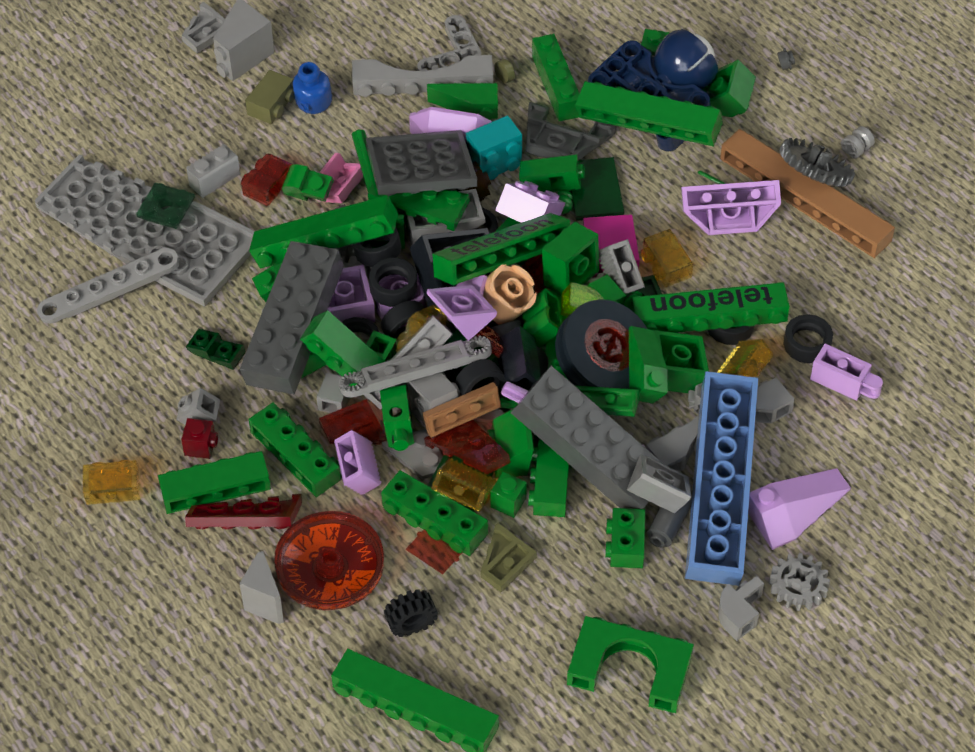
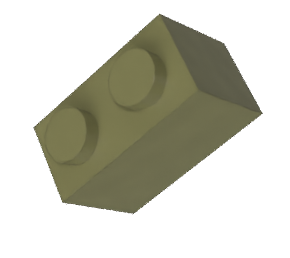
M269 70L245 100L247 115L272 124L276 118H280L284 112V107L288 102L292 103L295 99L292 85L294 79Z

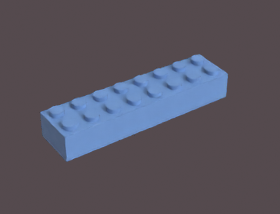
M705 372L701 388L685 579L739 586L744 574L758 378Z

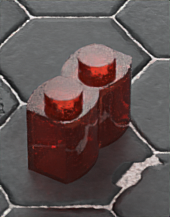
M270 153L266 154L263 158L258 159L255 169L243 176L241 180L243 195L265 206L270 205L282 190L289 168L293 164Z

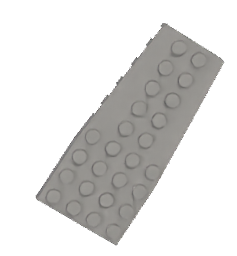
M78 155L35 199L38 209L125 264L163 248L175 250L180 261L179 267L173 273L165 274L155 281L204 307L251 255L249 249L254 230L178 194L174 197L166 194V189L158 186L151 188L145 185L144 180L139 178L135 180L129 179L124 176V172L117 169L112 172L105 169L104 165L97 161L94 164L84 160L83 155ZM165 256L164 259L162 258L160 264L167 265L171 263L173 259L169 256L166 258Z

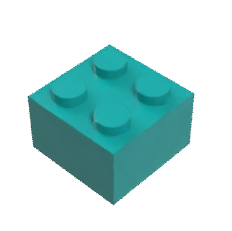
M508 115L466 133V146L471 161H476L482 172H487L490 180L495 179L499 174L508 170L514 171L520 166V161H522V133Z

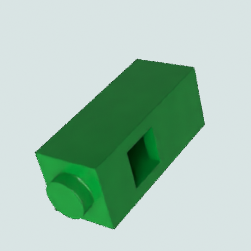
M578 155L520 161V182H532L538 185L537 190L546 192V190L556 192L581 189V179L585 178L584 164L579 163Z

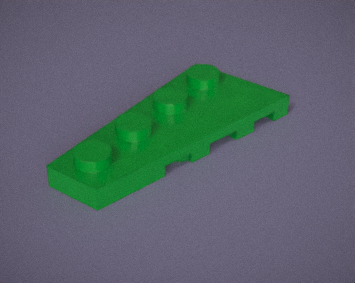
M375 181L368 192V200L385 196L384 194L378 195ZM433 190L420 191L416 194L408 192L396 193L389 196L396 210L399 208L406 211V215L412 217L417 215L427 218V222L437 225L439 222L443 223L451 231H455L470 202L469 194L448 190L440 192Z

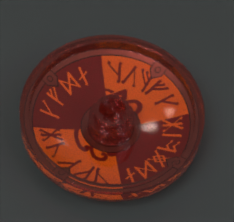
M339 511L313 513L296 521L281 536L275 550V571L282 589L296 602L317 610L346 608L366 598L379 583L384 569L382 542L376 531L367 522L355 515Z

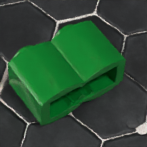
M546 288L536 295L535 303L521 316L524 322L523 329L535 338L536 346L539 348L557 335L558 329L563 322L560 316V301L556 295Z

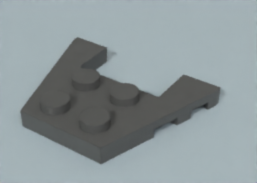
M529 102L526 152L544 158L578 155V159H581L612 138L616 132V126L596 121L589 133L546 122L550 107Z

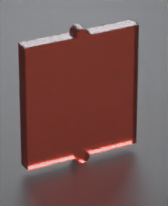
M425 529L422 532H418L417 537L406 548L408 552L442 575L454 562L459 561L458 557L462 554L455 552L445 541L441 539L437 541L431 538Z

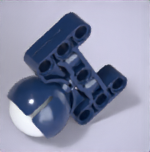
M680 29L672 31L662 39L655 52V57H652V53L639 42L634 40L625 42L590 74L588 82H599L614 88L622 87L633 92L642 91L657 97L666 96L672 100L689 101L695 105L706 107L711 106L710 98L702 90L709 86L716 77L718 65L715 60L714 50L704 37ZM656 134L658 147L667 152L676 150L685 141L671 137L664 138L666 136Z

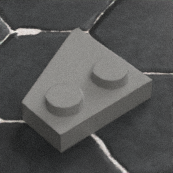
M426 429L414 432L415 443L409 445L403 451H397L394 448L388 447L387 441L382 442V447L385 451H389L399 462L413 470V473L422 480L433 476L442 459L435 439L428 435Z

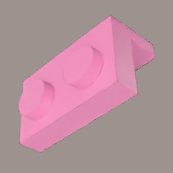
M334 153L319 172L334 179L326 202L343 203L348 198V195L360 183L363 177L360 164L345 163L340 153Z

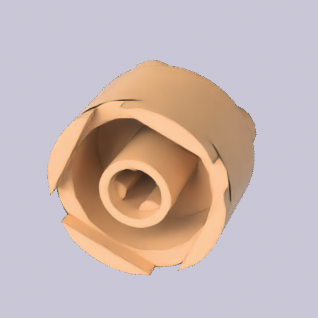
M501 265L487 276L483 297L497 311V316L493 319L497 324L500 325L514 321L535 303L534 281L523 268L517 265Z

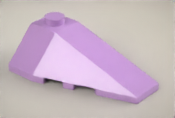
M837 468L770 483L750 492L748 514L773 550L796 540L827 509L831 508L849 492L851 487Z

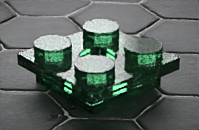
M154 183L136 213V217L177 229L195 199V194L186 190L165 186L162 183Z

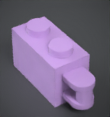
M824 344L813 362L810 380L856 401L861 394L871 399L878 398L883 385V380L879 376L870 373L872 364L827 344Z

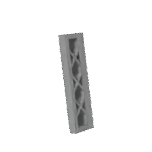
M432 315L391 360L442 346L452 335V332L445 324L443 325ZM380 390L364 394L380 410L382 409Z

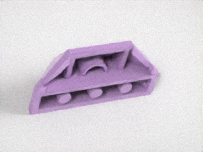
M436 107L422 109L418 112L410 113L409 116L411 134L462 130L465 143L467 132L492 122L479 114Z
M779 180L681 187L683 212L707 235L757 232L781 205Z

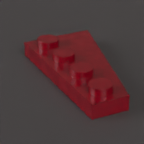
M292 494L291 500L279 501V496L268 497V501L255 504L252 502V499L241 500L233 506H228L227 502L193 505L185 516L186 527H195L196 529H207L209 527H221L222 529L274 527L275 529H285L292 526L302 505V494Z

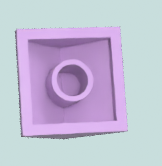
M473 285L427 289V295L468 341L497 316V311Z

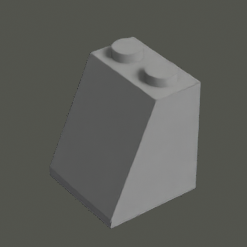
M237 0L213 38L214 53L217 61L216 69L222 77L227 76L232 81L274 53L271 21L245 1Z

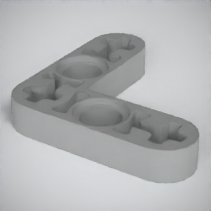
M452 15L445 20V31L455 50L420 60L417 64V71H428L425 67L436 70L448 67L444 65L447 61L457 63L460 61V58L463 60L468 55H482L463 17ZM453 24H455L456 26H459V31H458V32H456V28H455V26H454ZM462 39L469 41L467 44L458 43Z

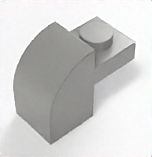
M757 576L749 582H742L736 590L728 584L720 596L719 621L736 641L754 629L758 624L759 612L750 605L760 598L763 593L764 582Z

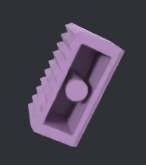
M353 430L335 439L334 443L344 486L350 487V489H353V491L360 495L379 486L382 481H380L381 477L378 476L379 468H377V463H375L376 455L373 454L374 450H372L373 442Z

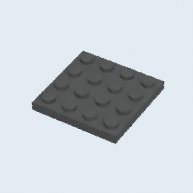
M462 130L366 138V148L378 195L391 196L396 193L407 192L416 194L420 191L433 190L440 192L445 189L477 187V176Z

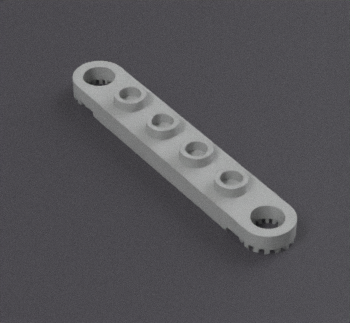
M171 248L160 249L43 300L38 305L37 313L43 322L49 324L64 318H70L160 279L165 274L173 273L179 267V257L176 251ZM165 256L166 258L169 256L173 259L172 262L167 265L160 264L162 258L164 259ZM52 306L57 308L56 312L52 315L44 314L46 308L49 309Z
M474 336L469 341L462 342V340L362 368L359 372H353L352 374L349 372V375L344 374V377L341 376V379H339L340 392L345 397H357L458 368L480 359H486L492 353L491 343L485 336L483 338L481 336L479 338ZM476 347H483L481 348V350L478 349L479 351H477V349H475L474 351V348ZM357 383V384L355 385V387H354V386H352V388H351V386L348 387L349 384Z

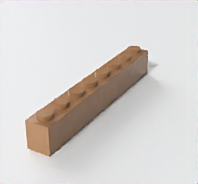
M739 129L722 144L720 155L722 161L755 182L779 180L781 199L871 257L875 258L892 242L895 227L888 221L881 219L869 209L859 205L833 187L812 180L796 171L794 167L789 166L784 161L781 154L755 139L751 134Z

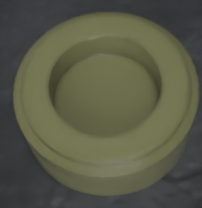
M503 59L495 63L496 76L504 84L514 80L515 71L510 61Z

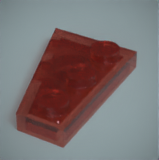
M474 420L432 438L430 436L424 438L425 446L431 449L437 447L443 451L444 455L449 457L457 456L463 459L464 464L486 474L510 463L509 454Z

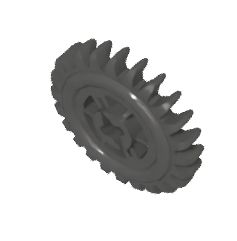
M792 138L785 139L780 147L782 158L789 166L794 167L796 171L804 176L819 181L822 184L825 183L835 187H845L852 183L855 177L854 168L850 169L851 164L844 166L845 159L837 163L839 155L837 154L832 158L833 153L830 149L827 148L824 151V146L818 144L813 146V142L807 148L805 146V139L799 145L798 138H795L794 141Z

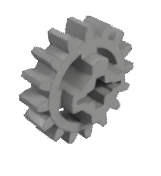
M799 553L796 559L791 554H788L787 561L780 558L778 565L772 567L769 584L772 585L771 594L778 593L777 602L787 601L786 608L794 604L797 611H800L802 605H805L810 610L813 602L820 605L822 598L827 596L830 579H827L828 570H821V561L814 564L812 562L813 556L811 555L806 560L803 559L802 553ZM815 585H817L816 589L811 592V588H814Z

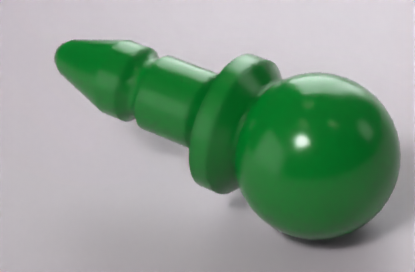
M570 190L559 191L557 193L559 200L565 202L561 214H567L573 207L572 194Z

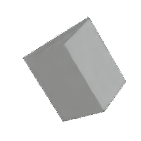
M640 454L627 491L672 513L677 512L691 498L689 477Z
M258 552L239 583L244 610L277 624L284 623L279 591L264 552Z

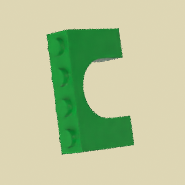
M585 616L567 672V685L594 692L601 667L605 660L612 654L620 651H635L646 656L652 662L656 671L649 697V707L676 714L692 659L694 644L688 643L681 638L673 639L661 636L654 631L646 632L634 629L627 624L619 625L607 622L600 617L592 618Z

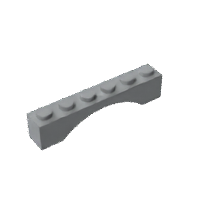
M492 55L467 56L448 67L428 71L398 69L383 64L376 59L352 60L353 94L364 97L371 94L390 96L397 93H407L414 95L427 92V84L493 83Z
M777 377L758 385L755 422L771 424L793 411L794 398ZM699 415L691 422L673 428L670 433L662 437L653 438L646 445V449L667 467L678 472L685 469L689 457L696 448Z

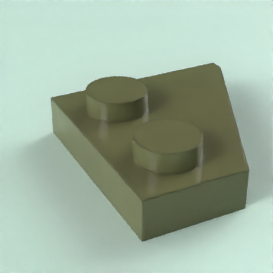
M497 523L494 527L491 543H489L486 559L481 568V578L499 592H502L537 558V551Z

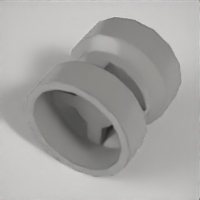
M859 126L852 132V135H847L841 141V147L845 153L857 159L863 154L864 150H868L874 145L875 139L869 129Z

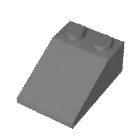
M476 189L458 191L469 194L470 202L455 231L473 230L484 224L485 217ZM404 210L405 224L411 246L422 235L455 232L447 229V225L439 222L437 225L429 223L427 218L417 215L412 217L406 215Z

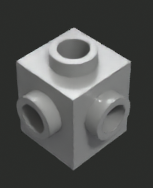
M199 388L180 399L176 420L184 425L187 418L215 422L217 420L220 399Z

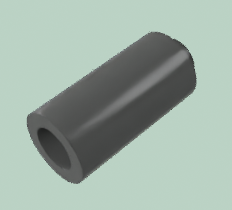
M692 497L675 513L660 507L647 531V536L654 546L669 547L672 544L691 508Z

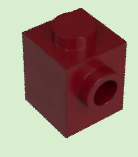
M187 418L181 438L184 456L210 459L213 448H216L218 444V432L214 430L213 421Z

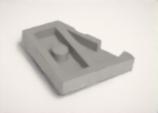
M202 2L197 16H193L189 27L183 32L182 41L198 54L214 43L213 38L225 18L205 2Z

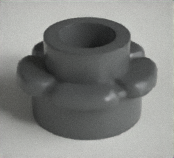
M783 48V51L777 53L782 70H791L792 65L795 64L792 51L787 52L786 48Z

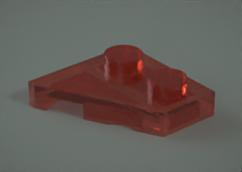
M367 399L319 418V424L330 444H335V439L351 430L373 442L372 445H382V442L387 441V437Z

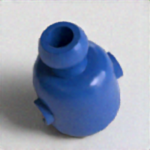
M305 62L299 67L292 83L295 100L300 110L309 114H318L325 111L331 105L332 91L330 80L324 72L320 71V68L315 63Z

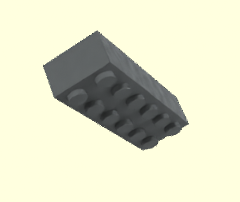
M295 241L290 242L240 366V372L246 385L295 395L311 353L307 345L300 338L314 316L327 311L344 268L338 249Z
M550 366L510 413L619 508L643 509L649 501L627 491L640 454H643L661 464L663 463L554 367Z

